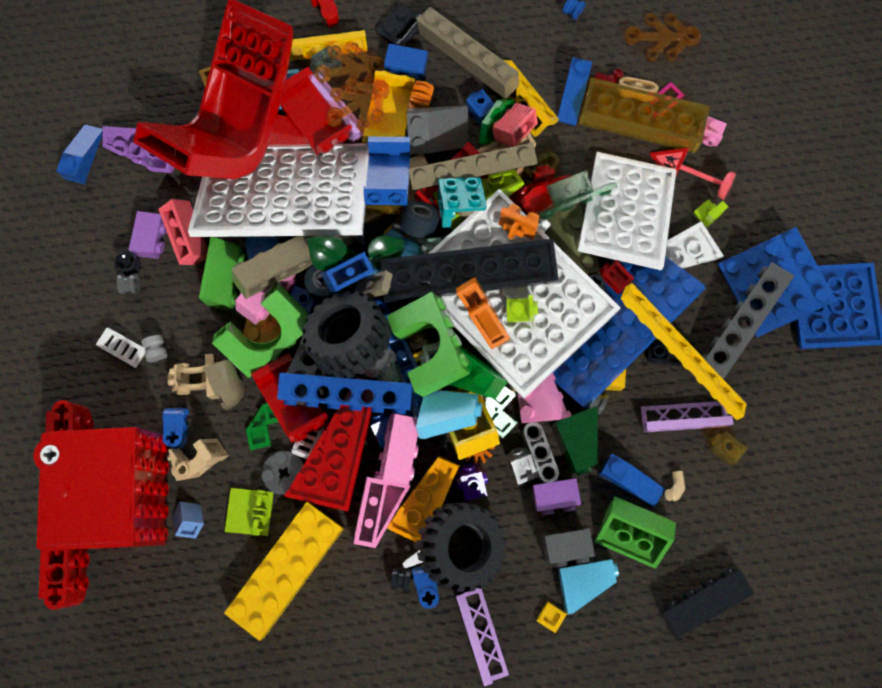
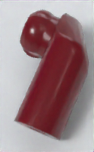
M618 68L608 76L596 72L593 81L611 87L619 83L624 72Z

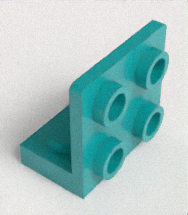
M480 177L438 180L437 200L442 228L451 227L452 218H455V212L486 210L487 205Z

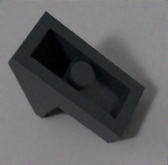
M364 224L363 235H357L355 244L351 247L358 252H365L366 255H369L367 251L369 243L381 235L369 224Z

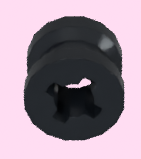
M394 567L390 589L401 588L403 591L408 592L411 569L400 570L399 567Z

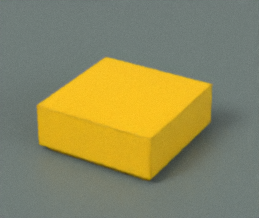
M547 601L536 621L556 633L567 614Z

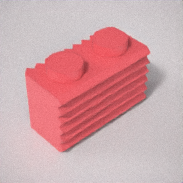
M518 102L511 109H507L505 115L493 125L492 130L495 141L511 147L521 143V140L538 123L536 110L521 103L518 104Z

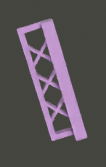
M319 72L312 75V83L345 127L349 124L352 125L353 128L347 141L350 144H355L362 140L364 126Z
M719 401L640 407L643 432L728 427L733 425V416L727 415L724 406ZM713 406H721L722 417H712L708 414V411ZM691 408H697L703 414L700 418L692 419L687 413ZM670 409H676L682 414L678 420H670L665 415ZM646 411H655L661 417L658 421L647 422Z
M476 588L472 592L466 591L457 594L456 598L484 686L493 684L492 681L509 676L482 589ZM479 594L481 602L477 610L468 606L467 596ZM481 607H483L485 614L479 612ZM470 610L475 612L473 619ZM478 614L487 619L488 624L484 632L475 628L474 621ZM488 628L490 629V632H491V635H492V636L486 634L487 631H488ZM477 632L482 634L480 641ZM485 636L494 641L495 646L491 654L482 650L481 643ZM495 651H497L499 658L493 656ZM484 654L489 656L487 663ZM491 659L501 663L503 672L490 676L488 665Z

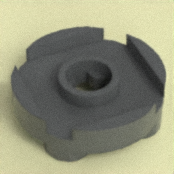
M276 452L266 460L263 466L262 480L270 491L285 495L304 463L299 456L291 452ZM287 467L290 475L288 478L283 477L281 479L279 470Z

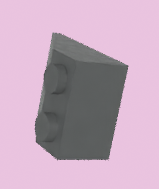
M468 106L407 108L410 154L435 153L463 148L469 142Z

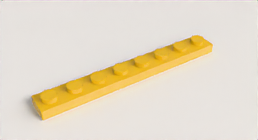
M633 283L626 286L620 298L624 305L630 308L637 315L639 321L645 324L652 331L653 335L660 339L667 347L668 351L681 361L683 367L695 376L698 383L703 384L711 396L724 406L728 414H731L736 420L743 418L747 405L746 402Z

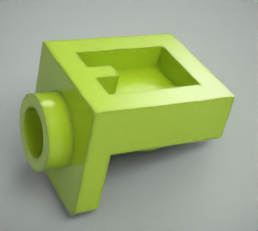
M707 200L694 211V215L707 228L725 212L728 205L724 201L716 205Z
M528 295L529 298L506 299L507 323L534 321V315H538V301H533V295Z

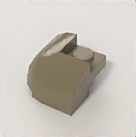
M228 359L203 368L215 396L221 397L224 402L221 403L222 408L229 410L237 405L243 397L245 388L243 380L239 379L234 364Z

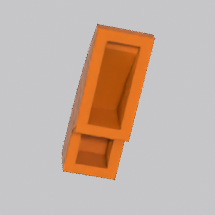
M475 277L456 288V294L466 307L468 315L491 350L510 340L506 328Z

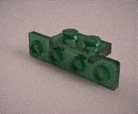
M587 170L581 171L547 185L546 188L553 206L535 214L539 215V218H543V220L555 216L554 212L562 210V212L573 209V204L578 202L585 204L592 201L595 195L600 194V196L612 193V188L617 187V183L610 182L593 189Z

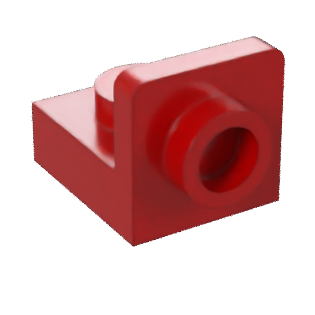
M548 165L536 167L537 171L531 172L534 184L553 179L555 169L549 168Z
M617 260L611 265L607 262L598 271L600 276L604 278V281L617 294L634 279Z

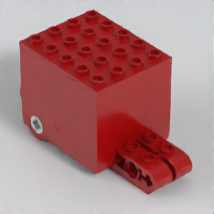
M65 400L56 402L51 411L46 412L45 433L41 434V442L37 444L33 454L34 462L40 469L36 549H40L38 599H44L45 606L51 610L77 606L84 601L86 590L89 586L87 567L90 557L87 549L165 545V541L168 539L166 518L168 517L169 509L166 505V496L169 494V485L166 483V474L169 473L167 452H169L170 447L164 444L163 435L137 427L94 429L90 410L85 406Z

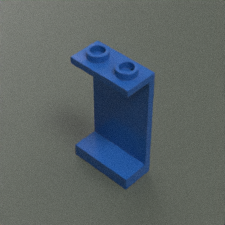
M368 136V170L366 186L363 187L365 205H408L410 137Z

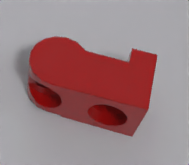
M310 0L313 8L319 7L323 23L326 26L333 27L338 24V9L333 0Z

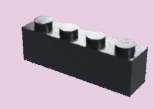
M726 568L719 573L721 575L715 580L709 578L701 583L702 587L698 590L690 589L682 594L683 598L677 602L673 599L663 605L664 609L659 612L672 635L679 638L755 594L741 569Z

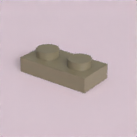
M386 270L363 277L357 281L354 292H361L371 298L388 294L393 274Z

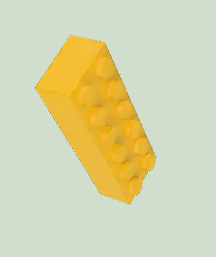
M306 502L224 614L259 641L264 639L344 528L313 504Z

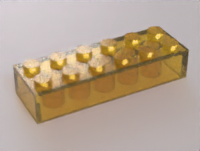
M591 78L579 125L677 149L689 148V152L696 153L703 141L710 106Z

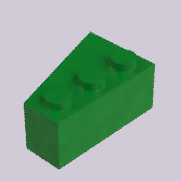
M463 345L460 346L461 352L468 358L469 365L467 367L470 374L449 385L497 399L508 381Z

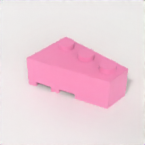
M296 274L279 282V284L286 291H292L297 283ZM271 287L248 299H245L241 293L235 301L236 311L255 325L260 320L266 319L269 312L260 303L262 295Z
M553 373L525 399L518 394L522 423L560 420L571 416L570 411L566 410L562 401L564 398L562 392H559L554 382L556 379Z
M390 414L384 436V452H380L379 460H382L380 472L375 471L374 478L409 485V481L414 476L413 459L418 454V445H416L417 437H419L416 429L418 418Z
M370 477L366 478L353 544L376 548L410 485Z

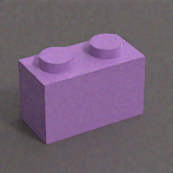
M137 211L129 251L134 256L159 259V255L163 253L164 234H167L160 214Z
M577 479L531 486L536 512L541 511L542 515L555 514L554 509L563 508V512L574 511L577 505H581Z

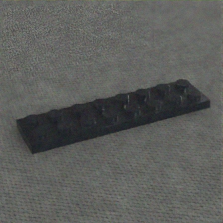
M553 238L380 259L381 272L387 270L393 274L388 294L383 295L385 303L416 300L430 292H433L438 297L457 295L456 288L474 277L484 291L559 283Z

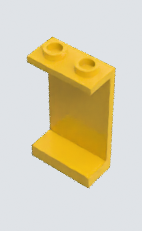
M375 71L363 143H368V136L405 137L407 108L415 78H410L407 75L391 74L388 71Z

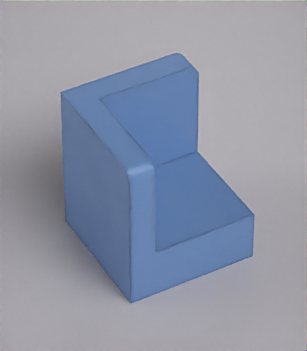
M180 501L172 516L174 534L179 537L196 539L204 525L201 505Z

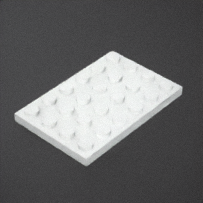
M597 152L577 251L662 270L665 261L676 169Z

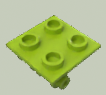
M231 488L225 532L268 536L274 492Z

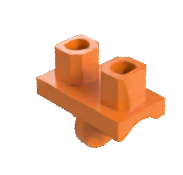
M513 203L508 208L503 207L500 211L501 216L498 225L509 232L508 239L513 240L517 235L521 238L526 237L533 240L539 224V215L533 212L529 213L527 217L520 215L521 208Z

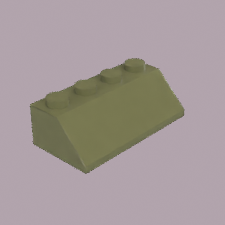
M577 193L559 197L539 215V219H546L551 224L544 233L550 239L553 238L554 243L588 276L599 274L598 271L601 267L597 255L577 251L584 219Z

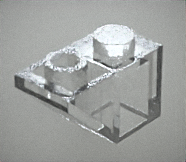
M389 348L384 350L385 355L383 358L376 361L377 365L373 368L369 367L364 373L366 376L380 381L403 383L395 352Z

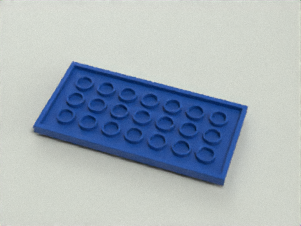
M666 256L662 270L618 261L634 277L629 284L633 283L670 323L705 290L703 283ZM606 282L608 296L620 307V310L553 372L556 379L554 380L555 384L584 410L656 339L652 331L645 324L641 323L637 315L630 308H627L620 299L624 289L617 294Z

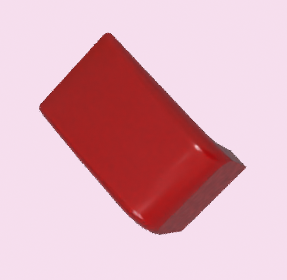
M228 0L197 116L192 122L180 126L138 122L133 143L190 176L238 179L254 172L262 162L267 151L283 97L293 42V27L236 0Z

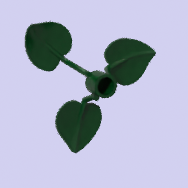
M315 236L307 239L310 259L313 265L320 270H329L337 266L338 261L344 262L361 253H356L353 247L346 246L342 240L336 237ZM378 236L369 243L367 251L370 257L367 258L369 261H373L376 269L381 270L380 259L402 256L404 241L402 238L392 236ZM355 282L351 284V287L346 286L336 293L344 294L345 291H352L354 293Z

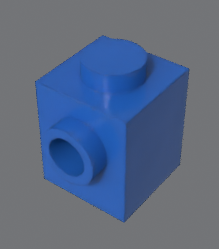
M483 89L479 92L471 93L466 100L469 113L481 125L494 105Z
M294 285L290 295L309 314H312L318 301L313 300L308 295L306 289Z

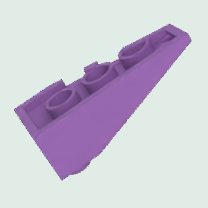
M103 126V147L121 156H125L131 159L132 162L141 164L153 172L172 173L175 169L133 143L135 128Z

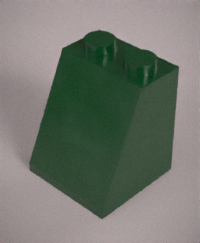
M596 406L555 422L551 426L570 474L583 475L593 471L592 466L597 464L598 409Z

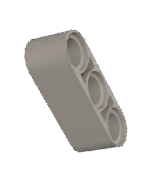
M530 422L522 431L527 450L532 456L539 480L543 483L553 482L558 478L559 471L542 426L537 422ZM528 428H535L538 431V436L530 438L527 434ZM538 447L545 450L546 454L542 459L537 458L535 455V449ZM544 468H550L553 471L551 479L544 478L542 474Z

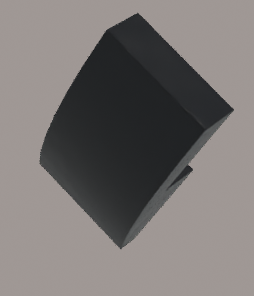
M653 341L650 344L649 362L683 367L681 361L674 354H671L661 341Z

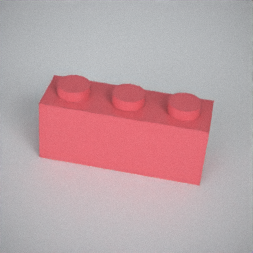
M171 199L158 210L179 265L200 264L207 258L208 247L204 237H190L188 229L193 214L190 201Z

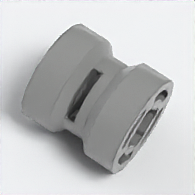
M162 335L150 336L141 341L143 348L147 352L145 355L147 362H156L168 357L167 350L162 346L164 343Z

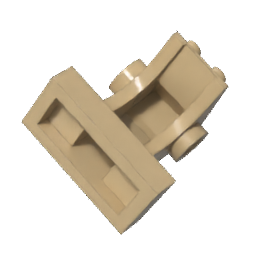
M205 354V365L201 367L189 368V364L186 363L174 365L172 369H169L168 386L172 385V391H177V395H188L191 390L206 389L207 397L219 399L220 397L215 396L203 369L217 363L218 357L215 354ZM189 374H202V383L190 384Z
M199 439L193 444L197 454L192 460H189L180 448L169 449L170 455L167 456V459L171 460V472L176 481L199 477L218 461L228 457V453L218 439Z

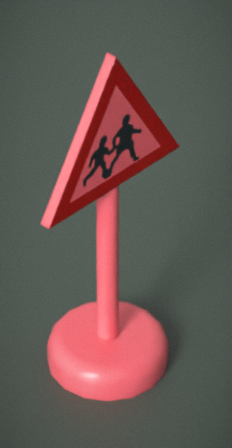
M689 148L649 153L657 165L676 169V175L679 169L720 185L717 195L723 200L726 198L736 177V173L728 172L722 181L682 165Z

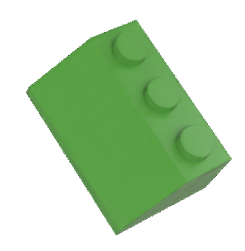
M210 237L199 299L209 308L233 311L239 293H237L238 287L232 280L231 269L239 262H246V254L240 246L216 237Z
M614 496L606 511L595 543L656 569L674 541L676 522Z

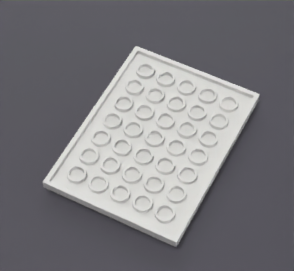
M368 143L334 144V148L328 153L324 154L321 152L318 155L315 154L309 144L268 145L260 165L247 176L238 179L202 177L188 229L190 237L363 235L366 207L363 187L366 186Z
M499 189L486 201L487 208L485 211H475L429 253L550 238L538 227L533 240L526 237L521 238L517 235L513 240L508 239L509 232L498 225L502 208H508L513 202ZM521 211L520 215H523V216L527 217V216ZM555 243L559 283L484 291L510 336V340L492 350L468 315V311L458 295L442 296L447 306L445 312L451 317L454 327L508 381L523 399L620 310V307ZM528 295H533V301H538V315H534V321L507 323L506 299L529 298Z

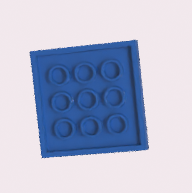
M797 227L718 264L737 303L740 301L745 302L748 297L745 294L752 283L755 285L758 283L760 278L757 275L764 266L769 267L771 262L794 275L785 291L754 334L756 338L837 301ZM762 284V288L764 291H773V286L771 284ZM754 300L750 302L752 309H761L759 301Z
M874 263L818 265L837 301L795 320L799 350L881 346L882 314Z

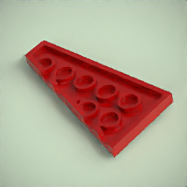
M350 390L343 400H348L351 397ZM371 390L364 391L362 395L363 400L370 402L373 399V392ZM347 405L340 406V409L334 414L331 422L309 454L302 469L298 472L291 487L285 493V497L349 511L371 419V407H362V411L349 410Z

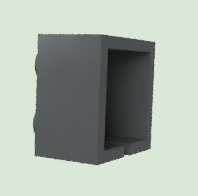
M590 529L541 536L545 563L551 564V567L567 566V561L573 560V563L576 564L590 562L589 557L595 556Z

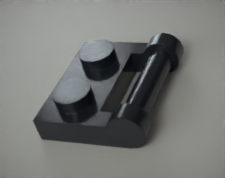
M398 3L376 30V34L393 45L408 47L407 44L419 30L417 19L421 14H416L406 6ZM411 20L414 21L402 39H397Z

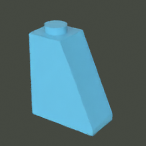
M437 390L423 397L416 424L419 439H426L476 425L477 417H481L482 403H479L478 395Z
M611 559L557 568L565 612L573 614L617 583L616 577L619 576L616 563H613Z

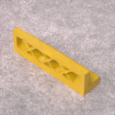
M365 30L293 39L290 61L367 52Z
M503 60L517 70L519 76L516 99L510 96L507 98L513 99L518 104L521 101H526L528 107L534 108L536 116L543 122L537 129L534 127L530 130L533 136L536 137L548 125H554L559 119L513 61Z

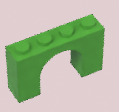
M278 282L262 295L260 303L280 324L281 332L275 339L264 343L254 342L244 336L231 322L214 334L212 344L248 378L252 376L251 373L264 367L269 361H275L280 356V352L285 348L290 349L296 343V340L304 334L303 328L304 324H307L306 319L309 313Z
M433 292L387 316L393 334L402 341L425 329L432 328L438 330L440 346L436 355L425 364L407 372L414 392L422 397L470 374L467 367L469 365L468 358L461 352L460 346H462V343L452 329L454 323L445 312L447 308L446 303L442 297L436 296Z

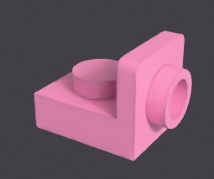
M708 116L698 139L707 146L717 147L723 138L722 134L727 124Z

